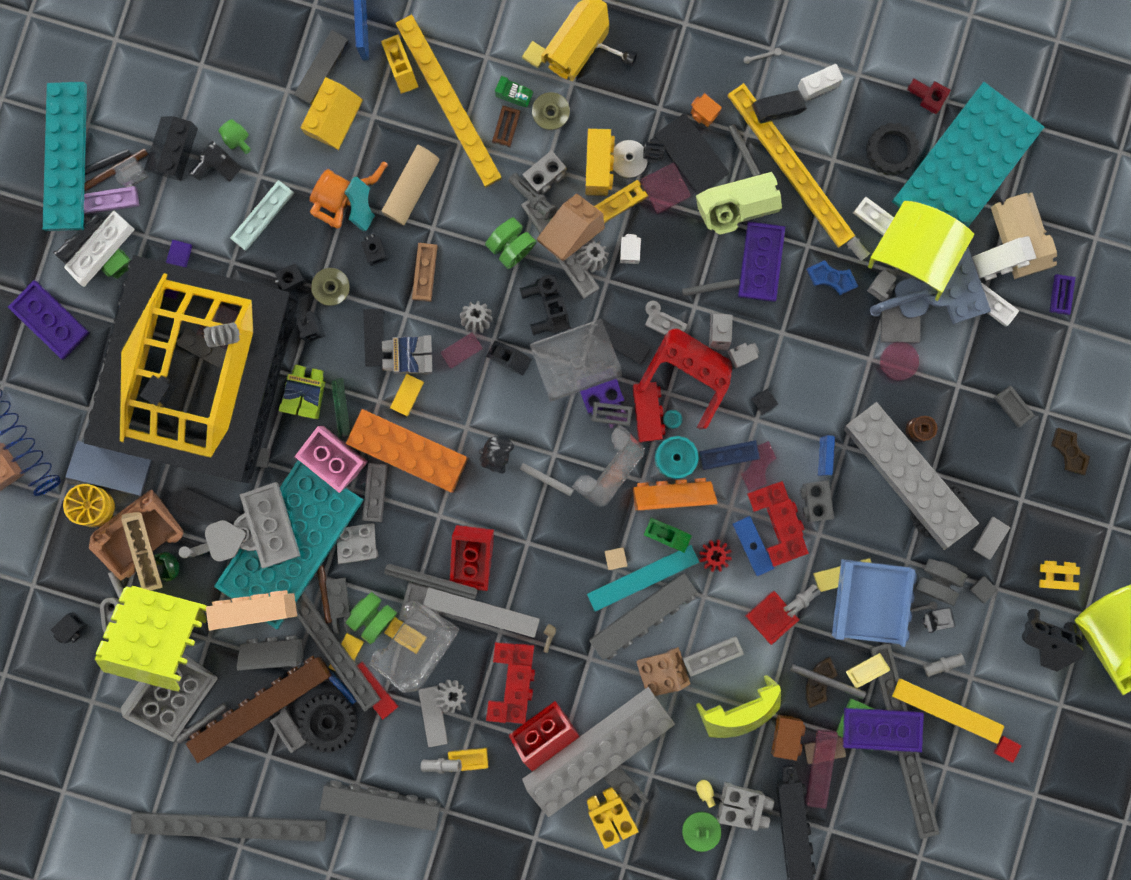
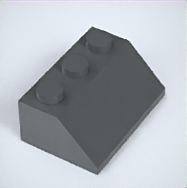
M296 635L285 636L284 640H277V637L265 638L266 641L258 642V638L247 639L246 643L240 645L237 671L296 666L304 661L303 639L297 638Z

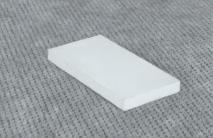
M113 211L64 268L80 285L85 287L135 229L117 212Z

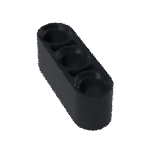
M799 90L765 97L752 104L760 124L795 116L807 109Z

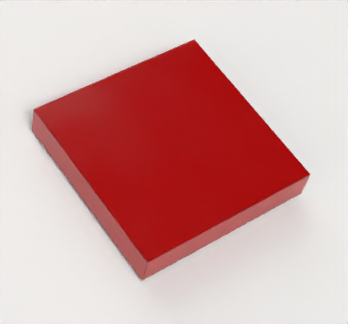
M774 590L745 615L770 645L775 643L800 620L796 615L793 617L787 615L790 611L785 612L784 607L787 606L786 603Z

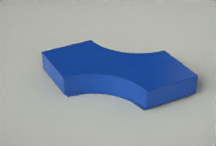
M825 260L806 269L814 286H831L839 295L858 287L850 269L845 271L835 270Z

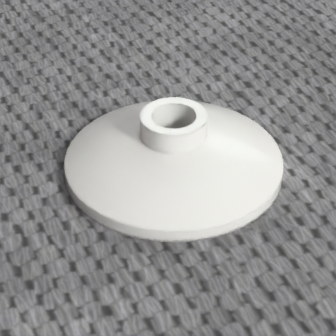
M633 140L618 143L614 147V153H611V155H614L613 170L618 175L626 178L640 175L648 163L647 159H643L644 147ZM631 154L633 159L628 160L626 155Z

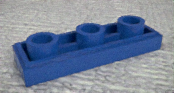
M748 516L732 523L755 575L760 576L775 569L751 517ZM752 542L756 544V547L753 550L750 548V544Z

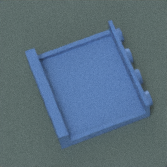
M841 559L832 636L840 640L850 638L894 643L905 647L906 641L909 640L908 622H911L912 619L910 607L911 603L914 602L913 584H916L917 581L915 569L905 566Z

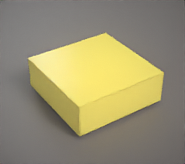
M532 41L523 54L522 59L539 68L542 63L541 55L545 48Z

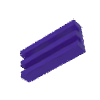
M1054 275L1049 313L1071 314L1076 277ZM1060 279H1062V280H1061V287H1060V294H1059V301H1058V308H1056V307H1057V300H1058V293H1059ZM1069 280L1066 306L1063 309L1066 281Z

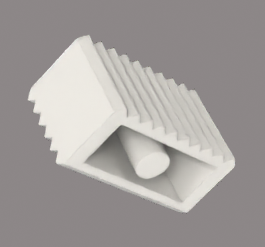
M834 64L802 78L798 88L804 101L807 102L812 98L818 97V95L821 96L825 92L828 93V91L838 88L843 81V77L837 64Z

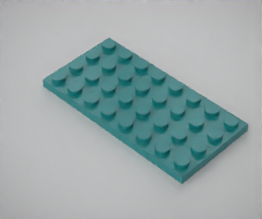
M983 82L892 202L899 208L904 201L925 204L952 216L966 227H969L1043 130L1044 126L987 83Z
M298 460L280 486V491L300 556L267 568H262L257 550L248 551L239 548L236 556L233 557L214 587L231 599L249 596L250 600L252 595L268 593L270 597V592L287 590L288 594L294 593L296 603L364 499L346 487L339 493ZM285 619L266 621V623L275 629H279Z

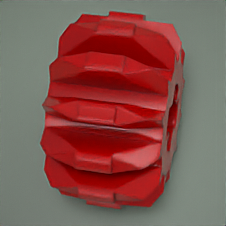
M709 540L710 547L705 544L702 545L706 552L699 551L700 555H705L699 561H707L704 565L705 569L711 565L710 571L714 572L717 566L718 571L721 572V564L727 568L729 565L725 560H732L731 557L726 556V554L731 553V550L727 549L724 551L727 544L723 543L720 547V540H716L715 546L713 541ZM715 550L716 553H720V556L717 557V561H715V559H711L713 551Z

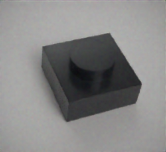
M768 388L751 399L761 415L778 405Z

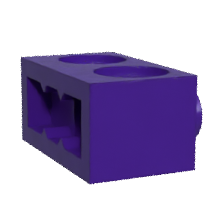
M617 379L580 391L587 414L593 412V407L588 403L590 397H597L600 403L621 405L624 402ZM613 390L617 393V398L609 400L606 397V393ZM598 407L597 410L603 411L606 407Z

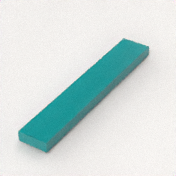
M689 545L685 553L676 551L587 593V596L594 610L598 611L699 563V560L692 545Z

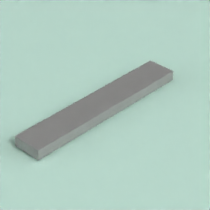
M527 200L521 206L541 234L552 218L544 220L543 215L538 210H534L531 202ZM576 252L564 261L556 257L583 299L600 289L589 271H584L583 265L578 266L580 260L576 259Z
M428 587L423 604L427 608L533 638L535 637L540 620L533 616Z

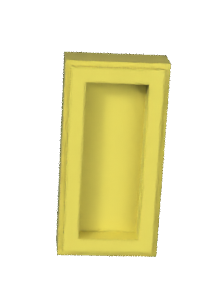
M878 653L847 670L846 673L855 688H859L889 672L890 668L881 653Z

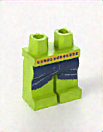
M294 365L292 374H288L279 411L319 419L326 383L323 382L324 371L312 368L311 377L306 378L304 377L306 367Z

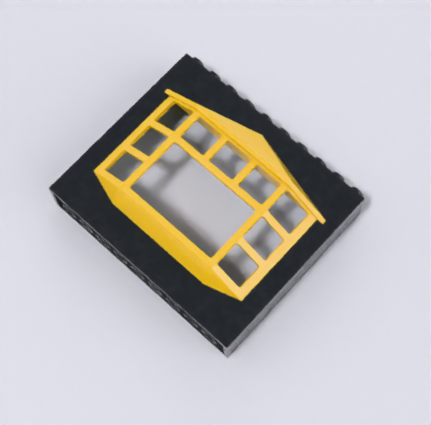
M133 255L132 260L128 264V277L123 283V296L118 302V315L113 321V334L110 335L108 340L109 349L108 353L104 356V368L98 379L99 387L94 394V406L89 413V425L84 432V444L233 481L252 483L299 298L287 291ZM165 289L186 293L177 312L160 309ZM193 295L214 300L205 319L184 315ZM221 302L242 306L235 321L237 329H239L240 340L237 343L228 344L209 418L136 401L142 376L151 378L152 375L157 377L163 375L167 377L182 321L207 327L222 325L212 321ZM158 315L174 318L168 343L152 340ZM150 345L166 349L161 373L159 374L144 370ZM134 407L150 410V434L129 429ZM158 413L179 418L178 441L157 435ZM186 420L207 424L206 448L185 442Z

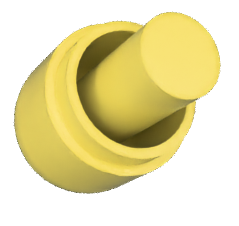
M707 780L699 781L696 785V790L700 799L706 801L709 808L715 806L716 804L713 800L714 790Z

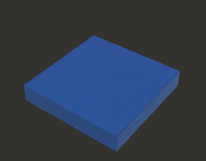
M827 435L820 438L818 476L833 474L834 436Z

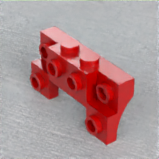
M783 481L747 493L753 512L763 508L767 509L779 544L766 548L773 567L809 554L803 539V523L796 516L798 512L795 502H791V499H789Z
M495 642L493 662L508 664L504 701H488L486 721L525 724L528 701H532L533 689H529L530 681H534L535 670L532 669L534 645Z

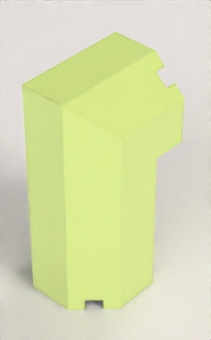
M772 172L707 189L696 195L698 210L707 228L713 229L721 235L735 231L738 227L737 224L740 222L780 212L782 209L781 194L775 187V185H778L776 178Z

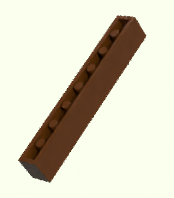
M309 657L303 661L304 666L301 668L296 666L288 671L287 674L289 676L282 679L279 677L271 682L272 687L266 690L264 687L256 692V697L251 701L247 698L238 704L240 708L233 711L231 709L222 715L223 719L219 722L214 720L206 725L207 729L202 733L199 730L189 736L191 740L185 744L196 762L199 763L331 677L332 674L322 657Z

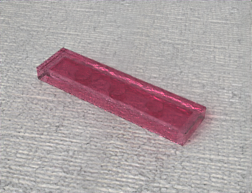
M817 729L806 803L810 807L826 808L838 737L836 731Z

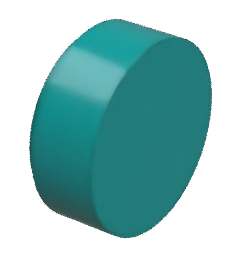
M669 410L663 416V423L669 429H676L682 423V415L677 410Z

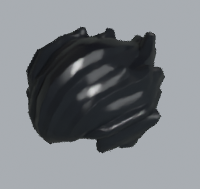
M503 436L488 438L484 448L479 450V453L482 455L480 457V466L490 469L492 472L505 473L506 464L509 462V454L514 450V444Z

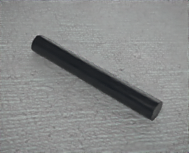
M126 149L85 167V175L128 158L132 154L129 149Z

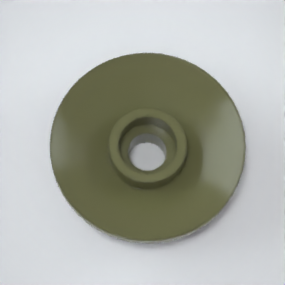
M554 92L540 95L532 107L534 121L538 126L546 130L559 129L567 122L570 115V107L567 100L562 95ZM549 111H554L555 114L553 116H549L547 113Z
M325 268L314 276L311 290L318 302L323 305L334 306L346 299L349 294L350 284L347 276L342 271L336 268ZM330 285L335 286L333 291H329Z

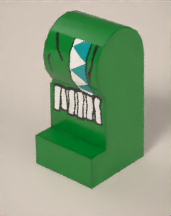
M502 75L495 89V96L497 98L522 107H528L533 95L531 89L512 82Z

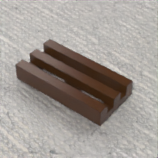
M502 105L492 143H498L511 148L521 110ZM508 111L502 137L498 139L505 112ZM515 113L508 141H505L512 114Z

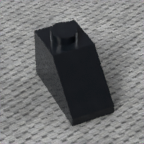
M496 340L486 355L487 358L522 376L532 361L530 357L521 351Z

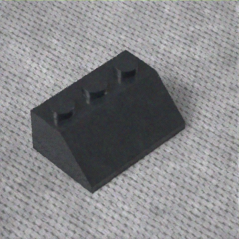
M161 117L144 170L181 181L198 128L191 121L178 117Z

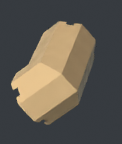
M1024 193L1006 199L1004 205L999 202L991 207L1002 243L1005 244L1015 239L1029 236L1036 255V259L1029 261L1030 265L1018 268V266L1013 267L1014 280L1051 269L1057 265V261L1053 262V258L1057 257V250L1053 238L1050 235L1046 236L1044 234L1047 231L1044 229L1033 193Z

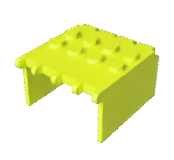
M135 586L124 588L118 600L124 605H116L111 620L115 621L116 624L109 622L103 638L109 641L100 642L95 654L97 655L95 661L105 673L179 692L180 687L177 682H180L181 677L175 675L179 663L187 664L188 660L181 657L186 645L194 646L195 641L189 639L193 627L201 628L202 623H206L207 619L204 611H206L207 606Z

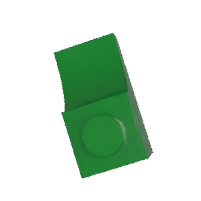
M654 518L650 519L644 532L645 536L685 553L692 535Z

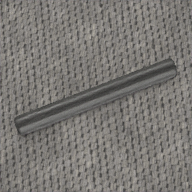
M387 564L384 573L392 577L473 600L477 596V589L392 564Z

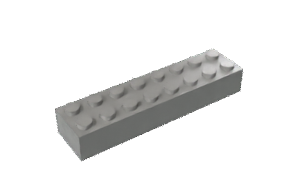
M877 402L845 426L844 431L943 550L950 547L979 524Z
M647 687L524 777L522 780L525 788L544 813L550 817L674 726L675 723L650 688Z

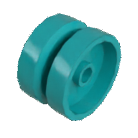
M674 436L661 442L656 449L654 459L655 465L661 474L667 478L680 479L694 471L699 457L694 443L685 437ZM675 454H679V461L673 459Z

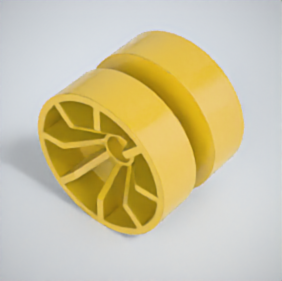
M80 484L73 487L66 494L63 508L67 518L72 522L88 527H99L111 519L115 510V503L108 491L90 484Z

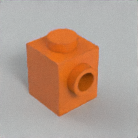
M705 93L701 98L699 96L696 97L691 104L693 119L698 123L702 122L707 127L710 126L722 109L720 105Z

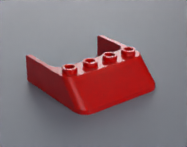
M677 328L671 329L665 335L635 391L641 393L646 390L661 363L668 362L715 391L697 425V428L700 430L707 429L730 386L733 369L732 363L723 355Z

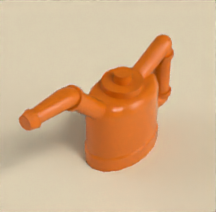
M383 161L372 176L360 180L366 185H373L379 180L388 164ZM329 169L325 170L310 196L309 201L314 203L310 210L311 215L324 221L331 227L340 228L342 226L343 211L348 205L351 206L349 198L344 193L350 181ZM321 207L335 213V218L321 212Z

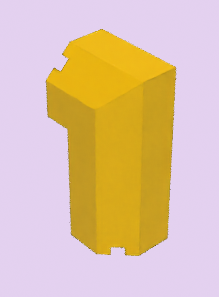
M582 0L576 4L541 55L542 62L545 64L547 61L550 64L548 68L552 72L566 80L568 77H570V81L575 79L598 44H601L609 33L607 4L602 0Z

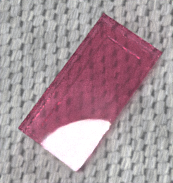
M471 332L440 353L450 369H452L483 348L473 332Z

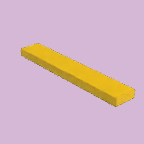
M903 679L898 680L892 697L996 744H998L1004 729V725Z

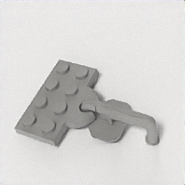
M275 482L240 494L245 513L239 516L233 525L223 520L210 524L205 530L207 543L190 549L186 546L179 549L180 557H195L210 552L214 560L225 561L235 557L239 548L248 551L257 550L262 568L299 557L300 552L279 484Z

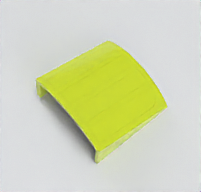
M904 201L872 254L868 268L872 269L875 261H879L902 270L936 289L938 293L935 300L938 301L971 242L974 233L963 223L938 209L917 202Z
M1128 585L1102 597L1086 608L1074 620L1122 695L1131 691V585Z
M768 675L764 676L767 686L757 690L760 698L726 712L723 711L720 705L705 711L701 704L697 703L696 706L709 737H736L749 733L765 724L780 709L781 689L779 684Z

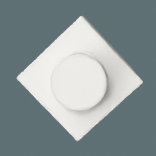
M627 234L621 238L620 263L639 264L641 238H637V235Z

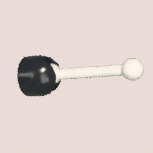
M598 44L596 47L621 56L623 63L630 67H633L638 55L637 52L632 50L622 53L603 44Z

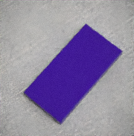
M747 222L738 291L739 298L776 302L785 226Z
M33 280L8 306L62 360L90 334L36 280Z
M844 707L843 748L922 752L924 713Z

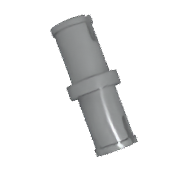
M812 584L802 594L796 595V599L784 607L785 612L790 611L787 615L793 617L803 607H808L809 602L821 594L819 589L814 591L818 587Z
M959 653L948 658L942 657L939 661L924 665L926 675L930 677L941 672L947 673L950 669L966 665L963 655Z
M423 759L421 762L422 772L444 774V772H460L462 768L460 759Z

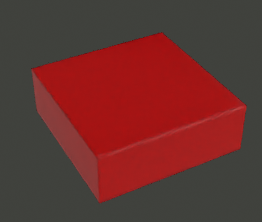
M1002 736L994 753L1013 763L1021 745Z

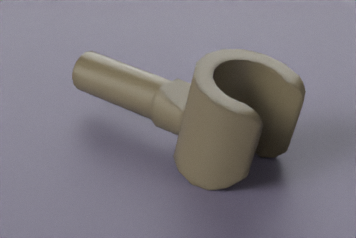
M550 624L547 625L543 632L548 636L544 647V652L548 653L550 643L556 633V628Z

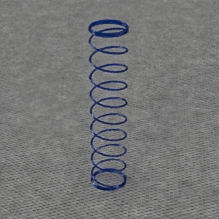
M0 401V403H9V408L0 415V418L6 415H17L15 423L10 428L0 431V436L12 428H25L24 434L18 440L3 447V450L22 440L32 439L34 441L33 445L25 453L13 458L11 462H15L32 452L42 453L39 460L21 471L20 475L35 466L42 464L50 465L49 470L41 478L30 483L28 487L42 479L57 476L42 483L33 491L34 496H41L57 487L62 479L58 475L46 476L51 470L52 464L48 462L37 464L43 457V451H30L35 444V439L23 438L27 432V427L24 425L14 426L18 422L19 415L7 413L11 403L9 401ZM57 481L56 483H54L52 486L48 487L47 489H45V490H43V491H41V492H38L40 489H42L43 487L47 486L48 484Z

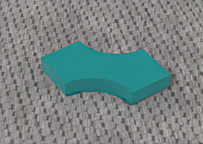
M353 177L344 192L351 204L349 220L362 231H366L375 217L368 204L370 188L358 177Z

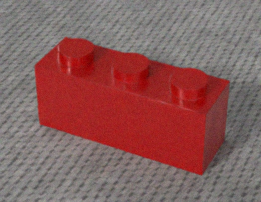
M650 382L644 392L638 393L635 390L639 384H633L638 442L662 440V436H665V425L661 424L660 417H663V407L658 402V398H661L660 386H657L656 382Z

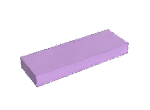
M135 186L84 194V215L139 206L138 192Z

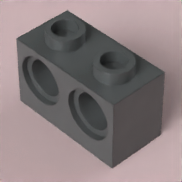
M829 481L804 483L803 488H800L801 498L805 499L803 515L804 518H807V522L834 519ZM814 486L819 489L817 497L811 495V489ZM817 505L822 509V513L818 517L813 513V509Z

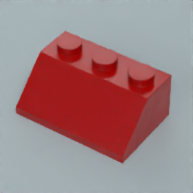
M556 701L509 734L523 763L532 772L580 737Z

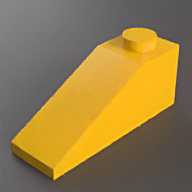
M399 35L382 40L381 43L400 93L418 88Z

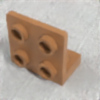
M679 647L672 648L663 654L636 661L644 688L649 687L655 696L680 691L690 685Z

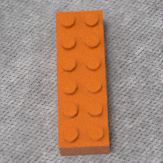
M364 409L361 410L346 442L351 447L449 492L454 491L469 459L460 453Z

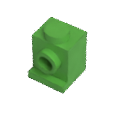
M118 248L101 270L108 277L112 276L118 279L128 271V264L131 259L123 250Z

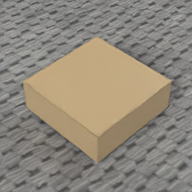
M624 547L605 551L608 570L627 567Z

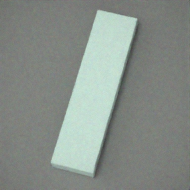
M278 180L230 238L247 251L293 196L294 192Z

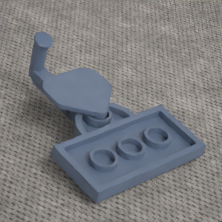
M968 247L938 301L935 300L938 293L936 289L923 281L920 282L910 278L899 282L895 286L896 298L880 302L870 309L871 315L876 317L882 311L899 306L905 317L914 318L925 314L931 304L936 307H947L953 324L991 312Z

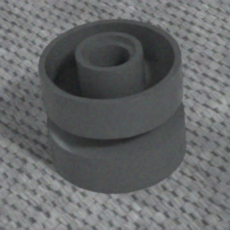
M928 559L924 571L932 576V580L920 577L915 589L934 599L954 606L959 593L951 589L950 586L963 587L968 575L949 563Z

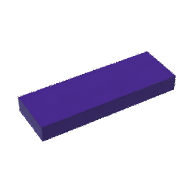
M172 240L166 263L186 267L192 245ZM165 289L163 296L177 300L179 291Z

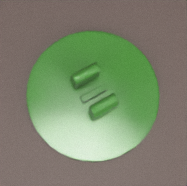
M696 812L685 820L682 834L690 848L704 852L711 850L718 844L721 838V827L718 820L712 814Z

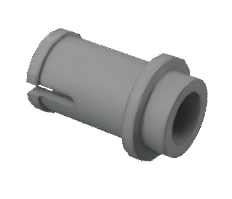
M855 236L847 243L848 249H851L862 261L870 252L861 244L860 238L857 239Z

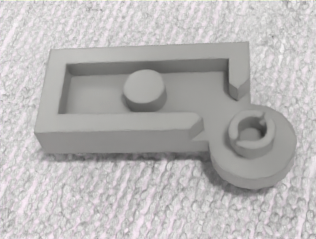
M657 301L647 303L645 310L650 316L645 324L646 327L663 335H666L669 330L676 328L683 332L685 331L688 324L660 312L661 307Z

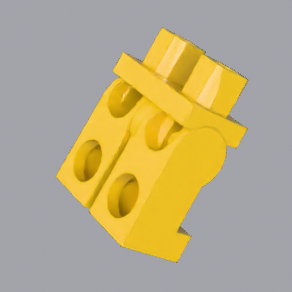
M612 787L603 790L606 801L602 803L599 802L596 795L587 798L588 814L605 849L621 841L613 821L623 840L638 833V827L633 821L625 803Z

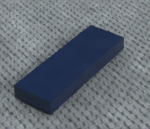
M756 440L699 451L703 470L760 459Z

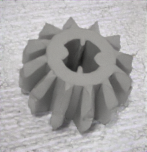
M593 239L577 250L576 259L580 260L578 266L583 265L584 271L589 268L591 273L596 270L600 271L608 262L607 257L609 253L604 251L606 246H600V241L595 243Z
M479 301L476 302V305L470 302L469 307L464 306L463 312L460 313L461 325L465 326L466 331L472 329L474 334L476 330L483 333V328L489 329V323H492V311L487 309L486 303L480 306Z
M235 323L204 329V338L209 347L237 343L240 340L239 329H237Z
M446 680L445 684L439 683L440 690H434L435 693H438V696L433 699L434 701H439L436 707L442 708V712L445 713L448 710L450 713H455V708L461 710L460 703H466L462 697L466 696L467 693L461 692L464 686L458 685L456 680L453 682Z

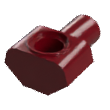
M913 78L907 88V91L923 99L920 106L934 114L939 112L951 91L936 81L929 87ZM931 95L937 96L938 101H934Z

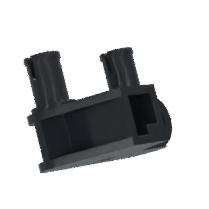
M211 141L199 154V162L189 173L201 181L204 175L212 168L230 182L242 167L219 145Z
M555 274L545 275L537 279L536 284L519 288L522 299L539 295L542 297L545 307L546 320L530 324L533 336L547 331L554 334L571 329L566 306ZM546 282L553 284L550 290L543 287ZM558 307L559 313L551 315L549 310Z
M1030 609L1027 612L1028 621L1025 623L1022 639L1026 644L1040 649L1041 666L1058 672L1083 657L1082 637L1077 634V625L1075 623L1067 622L1063 629L1041 621L1040 611L1037 609Z

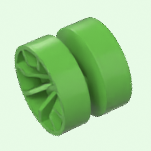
M514 217L498 226L485 243V246L494 255L502 252L499 261L507 269L518 264L537 243L529 232L519 236L523 226Z
M373 592L357 603L345 623L355 632L365 625L366 628L362 632L361 637L370 645L397 615V612L389 605L384 606L378 611L377 608L382 600Z

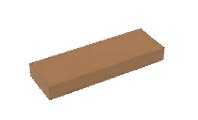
M418 243L412 300L432 302L438 245Z

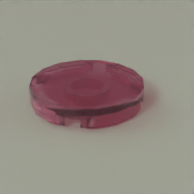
M896 342L883 350L880 357V366L889 378L905 380L917 371L919 356L911 345L904 342Z

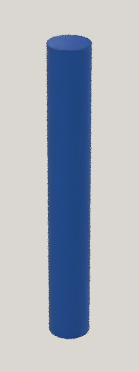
M329 668L332 676L328 679L353 705L357 700Z

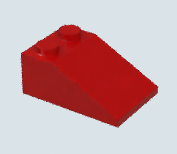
M456 525L452 534L450 581L473 587L477 590L488 591L494 540L493 529Z

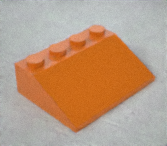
M706 478L694 479L695 483H687V479L675 480L676 484L668 485V481L656 482V486H649V482L637 483V487H633L635 510L717 504V498L712 482H706Z

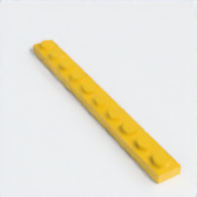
M411 14L396 22L395 24L485 188L501 180L500 173L413 15Z
M743 83L730 92L728 98L836 246L839 248L855 236L852 230L773 122L761 124L758 122L752 104L757 100Z

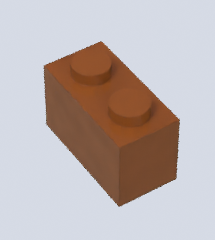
M777 715L771 754L774 757L797 761V757L802 752L801 736L804 737L805 725H803L804 722L801 719Z

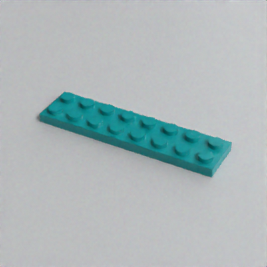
M85 82L47 83L43 230L45 231L84 230L87 84Z

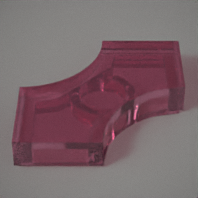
M769 441L758 445L760 459L751 461L748 469L741 473L748 491L767 484L765 478L766 469L776 459Z

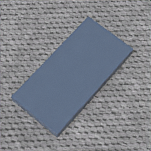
M77 441L65 477L142 496L153 461Z

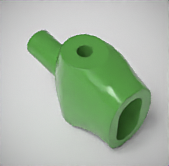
M234 119L228 120L219 128L218 132L224 143L231 150L239 146L245 154L251 151L250 147L244 142L249 133Z

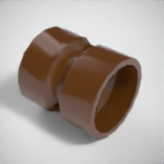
M929 416L913 418L906 426L908 438L915 442L931 440L935 437L938 430L937 423Z

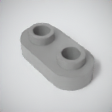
M111 597L101 602L100 613L104 633L109 622L116 623L111 620L114 610L110 609V605L114 604L115 607L117 604L121 605L117 598Z

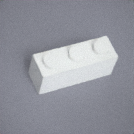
M1027 236L975 255L972 259L979 279L985 278V281L996 278L997 273L1001 272L1003 275L1012 272L1015 266L1022 268L1030 265L1029 261L1036 259L1030 237Z

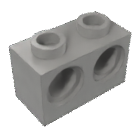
M551 150L522 174L523 180L539 195L541 193L544 195L551 189V185L555 181L558 183L566 176V166ZM555 165L558 167V170L550 172L548 167ZM537 177H541L544 180L543 183L539 185L535 184L533 181Z

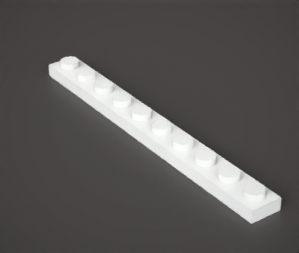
M867 197L862 200L853 212V214L883 236L894 219L893 216ZM981 283L991 312L987 314L1007 327L1019 310Z

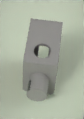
M710 313L709 348L713 350L729 349L732 342L733 315Z

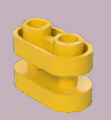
M1044 561V564H1040V572H1046V580H1039V587L1079 590V583L1073 582V576L1080 575V567H1076V563L1064 562V566H1058L1057 561ZM1054 573L1065 574V581H1054Z

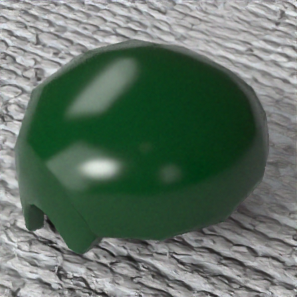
M169 552L154 555L160 580L167 582L175 579L179 573V562L175 556Z

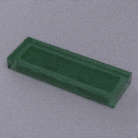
M337 378L332 381L338 436L341 438L350 435L344 380L343 378Z

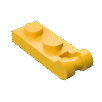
M638 180L594 206L603 213L604 223L648 197L647 193L642 191ZM634 191L637 196L632 198L630 192Z

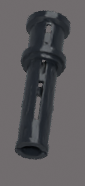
M95 213L84 224V230H79L71 239H65V243L57 251L54 250L53 253L62 262L67 264L68 259L75 252L79 251V246L104 221Z

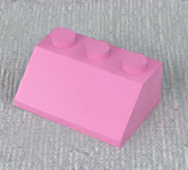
M318 426L294 456L339 493L360 473L368 462L325 426Z

